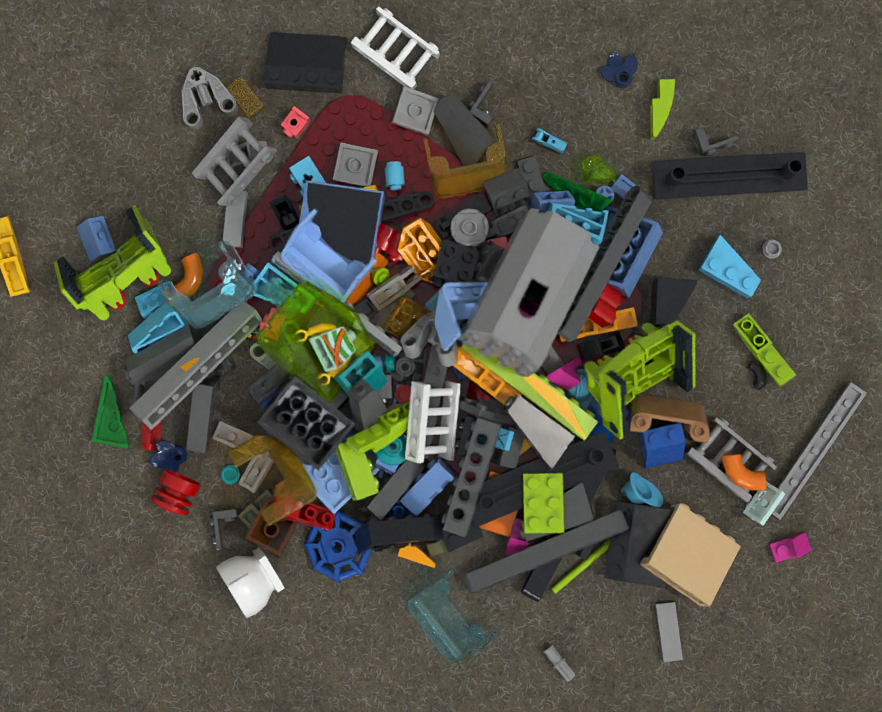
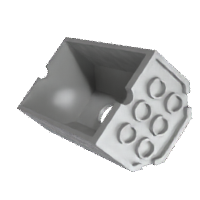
M530 208L519 220L459 337L463 344L471 348L475 347L486 357L495 356L500 365L504 367L509 366L519 376L529 377L539 370L599 249L597 243L591 242V234L555 212L547 211L545 214L539 213L538 209ZM531 279L549 289L535 316L525 318L519 313L518 305Z

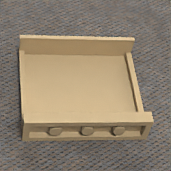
M683 503L671 505L670 508L674 511L650 556L643 558L640 565L699 606H711L741 546L735 542L736 540L733 537L721 533L720 528L707 523L703 516L690 511L689 506Z

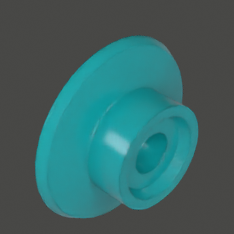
M401 435L386 447L375 452L378 459L384 464L392 466L403 463L406 460L407 439ZM390 445H395V446H396V449H395V450H391V449L389 448V446H390Z

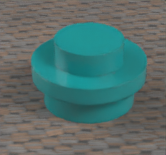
M386 354L385 358H382L383 369H387V373L396 370L395 357L390 354Z
M228 465L221 471V479L226 484H234L240 478V471L234 465Z

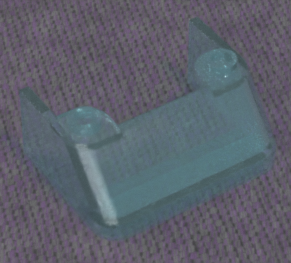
M220 241L218 243L228 259L219 267V276L223 282L196 300L191 301L185 293H178L172 281L157 282L172 309L194 328L206 327L256 294L257 285L231 242Z
M453 570L438 577L407 601L409 612L443 657L450 663H456L480 651L499 633L496 629L486 634L479 625L473 624L468 626L447 598L451 589L446 579L454 573Z

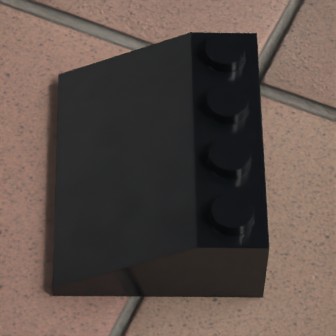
M271 32L265 66L264 84L266 88L342 94L346 37Z
M295 375L277 392L254 419L259 425L318 471L355 425L354 422Z
M616 501L615 512L622 510L629 529L612 536L610 539L605 578L667 588L666 582L641 566L640 563L643 558L650 556L674 510Z

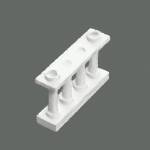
M378 6L376 11L377 15L380 16L364 38L359 40L355 37L352 40V48L403 86L415 89L417 87L415 76L431 55L436 59L439 58V48L432 42L428 44L393 18V14L388 9H381ZM387 21L395 29L380 49L374 51L369 47V43ZM403 33L410 39L394 61H387L385 53L398 36ZM417 44L425 52L410 72L405 74L399 70L401 68L400 65Z
M447 380L445 381L444 388H430V384L412 381L405 453L406 460L423 463L424 454H438V457L450 461L454 459L460 383ZM429 396H443V407L428 408ZM442 415L441 427H427L428 416ZM440 434L439 446L425 447L426 435Z

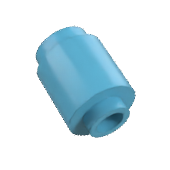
M401 162L386 163V168H384L386 187H390L392 191L401 190V186L405 185L404 168L401 166Z

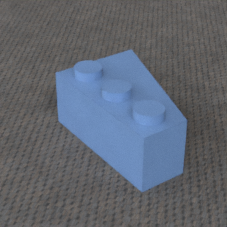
M439 457L437 460L433 458L427 465L429 469L424 474L420 472L414 480L415 484L411 488L408 487L399 500L415 516L456 476L457 471L443 458Z

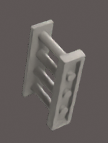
M238 117L192 172L195 178L208 179L222 195L217 202L222 206L233 205L240 193L263 166L273 159V155L277 151L273 147L264 146L263 148L249 132L253 123L248 118ZM242 137L258 153L252 162L237 146ZM230 151L246 167L240 176L225 160ZM219 165L234 181L228 190L214 175V170Z
M713 417L711 421L716 426L709 433L708 443L702 442L699 447H689L685 454L742 501L748 503L752 498L749 494L750 490L736 485L726 472L723 473L718 469L722 456L727 455L738 442L746 449L741 455L743 465L753 454L761 461L754 471H764L766 467L775 470L777 466L773 464L774 460L767 454L763 456L728 427L729 423L725 419ZM723 430L731 438L715 458L709 461L704 457V452Z

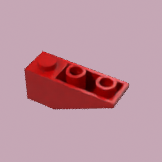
M288 495L275 496L270 514L329 531L332 530L335 514L333 515L329 509Z

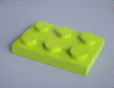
M563 473L523 474L524 533H564Z

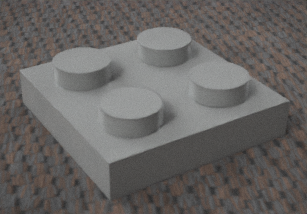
M403 86L392 124L426 136L429 135L435 115L434 111L439 99Z
M340 142L333 181L360 187L371 186L378 150Z

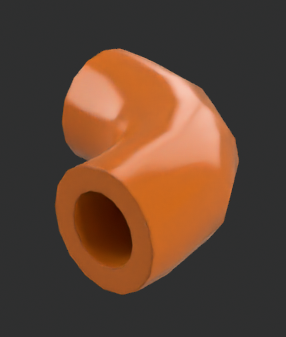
M198 253L191 254L181 260L184 268V277L178 284L172 286V291L180 304L192 297L202 283L204 270Z
M741 454L722 456L726 474L736 485L746 490H766V477L763 471L748 470L743 465Z

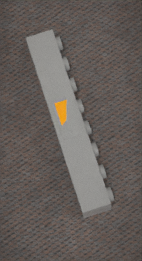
M241 300L129 409L141 422L152 430L260 325L261 321L263 322L258 312Z

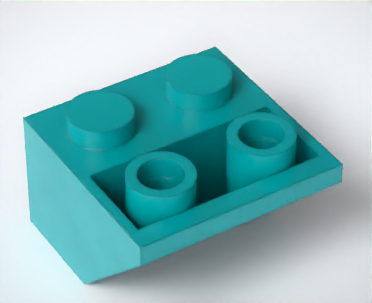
M368 351L359 354L345 370L334 378L347 395L348 391L362 378L376 392L388 382L381 366Z

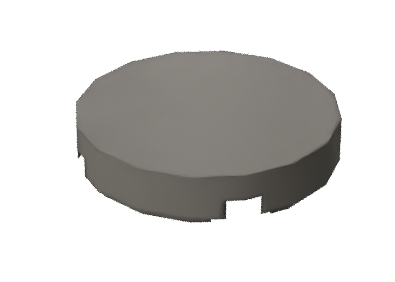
M465 209L458 212L452 219L450 230L456 243L472 248L479 246L485 241L489 232V224L487 218L480 211Z

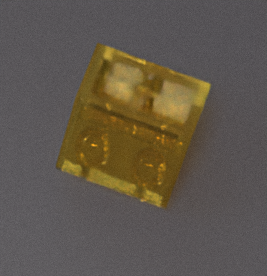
M404 294L381 328L402 338L430 310L419 301Z

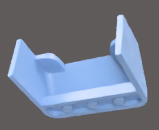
M314 209L296 227L281 253V258L285 264L330 301L337 305H342L365 278L377 260L373 258L365 266L361 261L354 260L348 264L319 240L321 237L320 228L311 222L317 213Z
M487 282L445 283L439 290L434 325L443 351H447L460 337L461 331L456 319H469Z

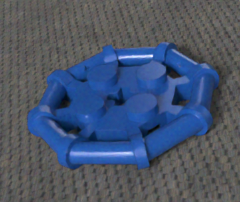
M342 510L336 512L334 518L335 527L331 531L312 526L308 538L304 542V547L307 549L314 572L318 571L338 583L358 574L362 575L365 572L364 568L369 556L374 550L369 549L365 554H362L359 563L354 560L358 554L354 532L365 523L342 513ZM342 521L354 528L350 531L349 528L342 527ZM318 531L321 532V540L314 542ZM336 542L342 544L341 552L338 549H334ZM314 548H318L320 556L322 558L320 561ZM330 563L335 569L333 571L323 565ZM350 564L351 569L341 571V566Z

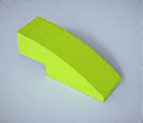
M660 79L657 83V98H652L650 101V140H655L668 118L674 97L675 79Z

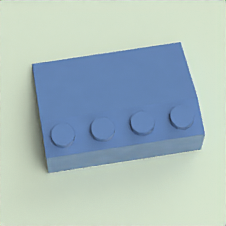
M607 206L606 210L609 212L604 234L618 210L617 208ZM643 217L607 282L618 290L622 296L630 297L663 234L659 223Z

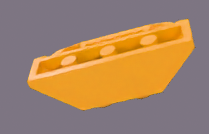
M418 218L403 227L397 249L407 264L414 267L413 272L421 276V280L433 283L428 281L429 273L435 269L442 241L428 222Z

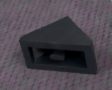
M287 194L269 202L284 231L299 225L300 218Z

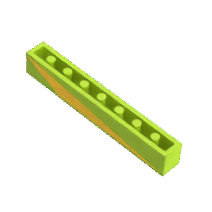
M463 341L459 345L578 438L585 441L598 423L594 419L596 415L588 409L583 411L579 408L580 403L572 397L570 399L564 396L565 392L558 386L553 388L549 385L550 380L542 374L537 376L533 373L529 377L519 376L509 366L504 367L500 365L495 356L486 357L475 347L471 348L464 345Z

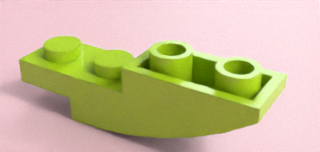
M749 313L733 324L758 363L767 374L769 373L779 387L796 376L794 371L774 348L772 341Z
M410 401L379 416V423L347 438V445L357 455H360L370 449L377 452L392 443L408 430Z

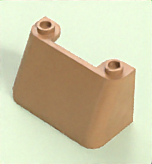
M636 394L635 398L628 403L627 410L629 413L626 420L629 422V431H647L650 428L652 418L683 423L682 429L689 433L690 441L708 443L709 426L705 409L701 404L644 394Z

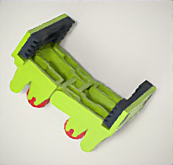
M136 205L126 211L128 218L135 225L136 229L133 230L135 235L118 248L115 254L108 256L80 274L75 272V269L70 266L64 256L54 262L61 292L77 310L79 308L83 310L89 309L100 320L109 318V311L105 307L106 303L114 310H119L125 306L126 297L123 290L137 277L140 278L142 284L153 286L159 280L158 272L162 276H168L171 272V268L166 262V257L161 251L150 223Z
M678 320L661 329L651 323H645L642 325L644 337L634 335L625 341L626 348L615 358L605 355L598 358L595 362L590 361L584 365L588 380L586 389L600 405L603 426L620 440L629 434V422L626 420L625 406L635 398L636 394L642 393L667 377L671 381L674 380V383H677L678 386L680 385V388L683 387V390L686 389V392L696 387L695 333ZM652 359L653 362L645 366V363Z

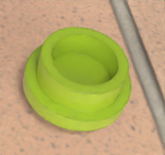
M384 267L374 269L371 274V279L377 286L387 281L390 277L388 269Z

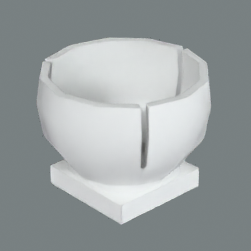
M260 548L252 551L254 553L253 556H234L216 567L246 618L257 614L266 606L273 590L280 592L284 589L283 584Z

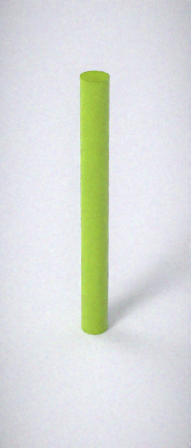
M610 538L592 552L587 560L584 559L552 586L551 589L554 593L559 592L609 549Z

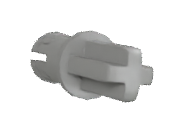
M554 645L549 646L543 651L554 665L553 668H556L567 682L575 677V673L565 662V657H561L554 648Z

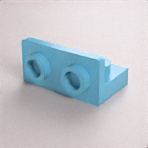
M170 281L135 297L139 311L144 319H147L170 297H172L179 309L182 308V305L177 301L172 291Z

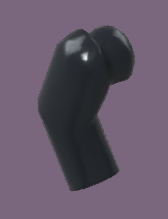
M752 361L747 368L755 374L754 388L761 390L767 384L766 372L755 361Z

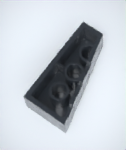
M424 514L418 518H415V515L405 516L403 519L389 517L383 521H379V518L367 520L366 524L354 532L358 555L365 554L369 549H374V552H381L391 548V546L395 550L407 547L409 543H411L412 547L435 544L444 539L440 516H433L432 514Z

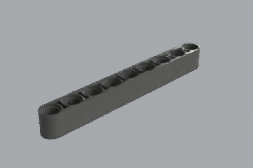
M638 185L633 186L627 192L607 228L602 242L598 245L599 249L557 332L567 342H572L578 337L652 202V198Z
M622 510L616 511L464 575V579L470 594H475L628 530L629 526Z

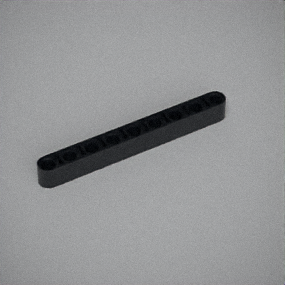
M422 191L384 202L383 211L385 208L391 207L394 209V213L391 216H386L382 212L381 222L387 223L430 210L434 206L432 193ZM427 196L431 199V203L429 205H422L420 203L421 198ZM410 202L413 206L411 210L405 211L402 209V204ZM296 228L271 235L268 240L269 247L274 252L279 251L282 253ZM276 239H282L283 241L280 248H274L273 246Z
M612 448V451L615 455L617 450ZM606 473L583 482L589 504ZM575 526V527H572V528H569V529H565V530H564V533H566V532H568V531H570V530H573V529H575V528H578V526ZM552 533L548 540L563 533ZM562 558L533 569L521 590V594L539 602Z

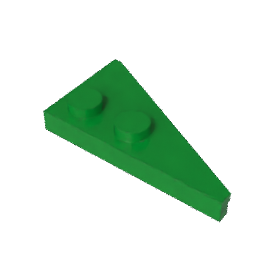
M549 171L542 176L555 191H569L575 199L574 206H576V209L585 210L586 208H592V211L602 212L612 202L610 198Z
M105 376L91 442L129 449L130 444L112 377Z

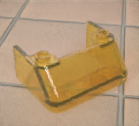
M499 123L495 124L497 143L488 147L486 162L449 169L446 158L442 156L431 157L427 138L423 139L433 191L438 198L445 199L485 190L483 182L508 172L506 152Z
M258 435L227 452L235 466L238 467L257 455L268 451L282 474L284 481L277 484L274 489L277 501L260 510L269 526L315 500L318 492L298 455L275 436Z

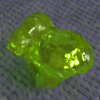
M594 154L583 159L581 166L585 172V182H615L616 173L609 164L604 163L601 155Z

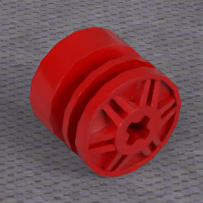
M164 469L159 482L166 487L165 489L155 488L154 491L159 495H152L150 500L168 512L187 516L190 510L185 506L192 507L193 503L186 497H197L201 484L180 473Z

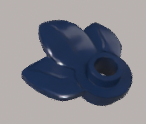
M612 52L608 59V66L600 69L601 74L607 81L614 82L617 87L626 88L631 84L632 75L637 70V59L633 54L624 60L620 55ZM624 76L626 81L621 82L619 77Z
M170 441L156 442L158 452L150 457L149 463L156 468H162V472L164 469L177 472L180 464L184 463L187 459V451L182 446H174ZM179 454L181 457L177 458L174 455Z

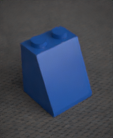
M681 423L665 424L649 428L645 432H637L645 469L683 460L685 438Z

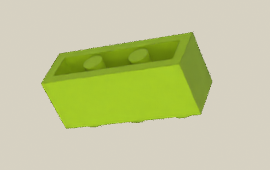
M347 441L340 443L335 452L352 500L358 501L379 493L378 480L376 477H373L371 472L373 466L370 459L366 457L365 452L357 455L347 445Z

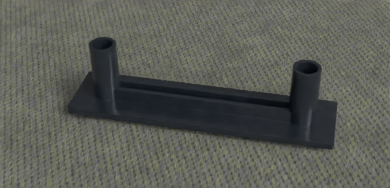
M804 152L653 162L655 199L805 191L808 189Z
M605 432L568 446L553 468L545 465L541 458L484 481L473 516L475 526L479 527L524 508L523 474L563 473L564 491L618 468V462ZM463 490V498L469 499V492L467 490Z

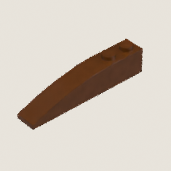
M293 472L269 499L263 503L245 537L252 544L279 559L298 523L270 515L275 496L288 495L306 502H310L313 493Z

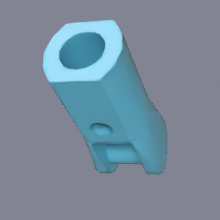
M536 129L537 133L535 137H532L534 142L563 154L567 142L542 129ZM543 136L549 138L547 143L542 141Z

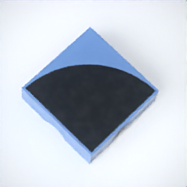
M306 180L299 224L315 209L317 213L311 222L320 228L321 237L319 240L348 264L356 260L363 262L367 266L376 256L377 233L381 224L385 200L384 192Z

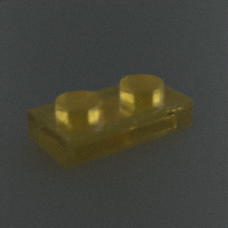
M239 77L226 87L249 119L265 108L242 77Z

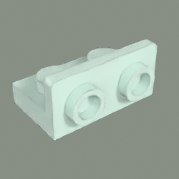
M766 482V490L757 491L743 511L750 519L755 520L761 525L766 523L785 495L783 491Z

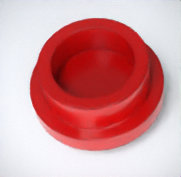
M409 385L399 386L395 391L396 400L401 404L410 401L411 387Z

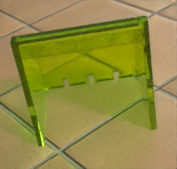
M300 281L292 291L294 297L292 298L289 295L279 308L282 312L276 310L267 321L270 327L267 328L264 325L256 335L258 339L257 344L292 377L295 375L328 403H331L342 389L333 377L330 378V382L327 385L320 384L325 381L326 377L322 376L320 379H317L318 373L328 372H325L309 341L311 336H308L305 341L298 342V340L304 338V334L302 332L295 334V332L298 330L307 331L308 328L321 323L334 324L337 328L343 326L346 331L352 330L356 335V339L352 341L355 352L351 355L350 363L362 352L368 351L370 353L375 344L355 309L309 281L305 284Z

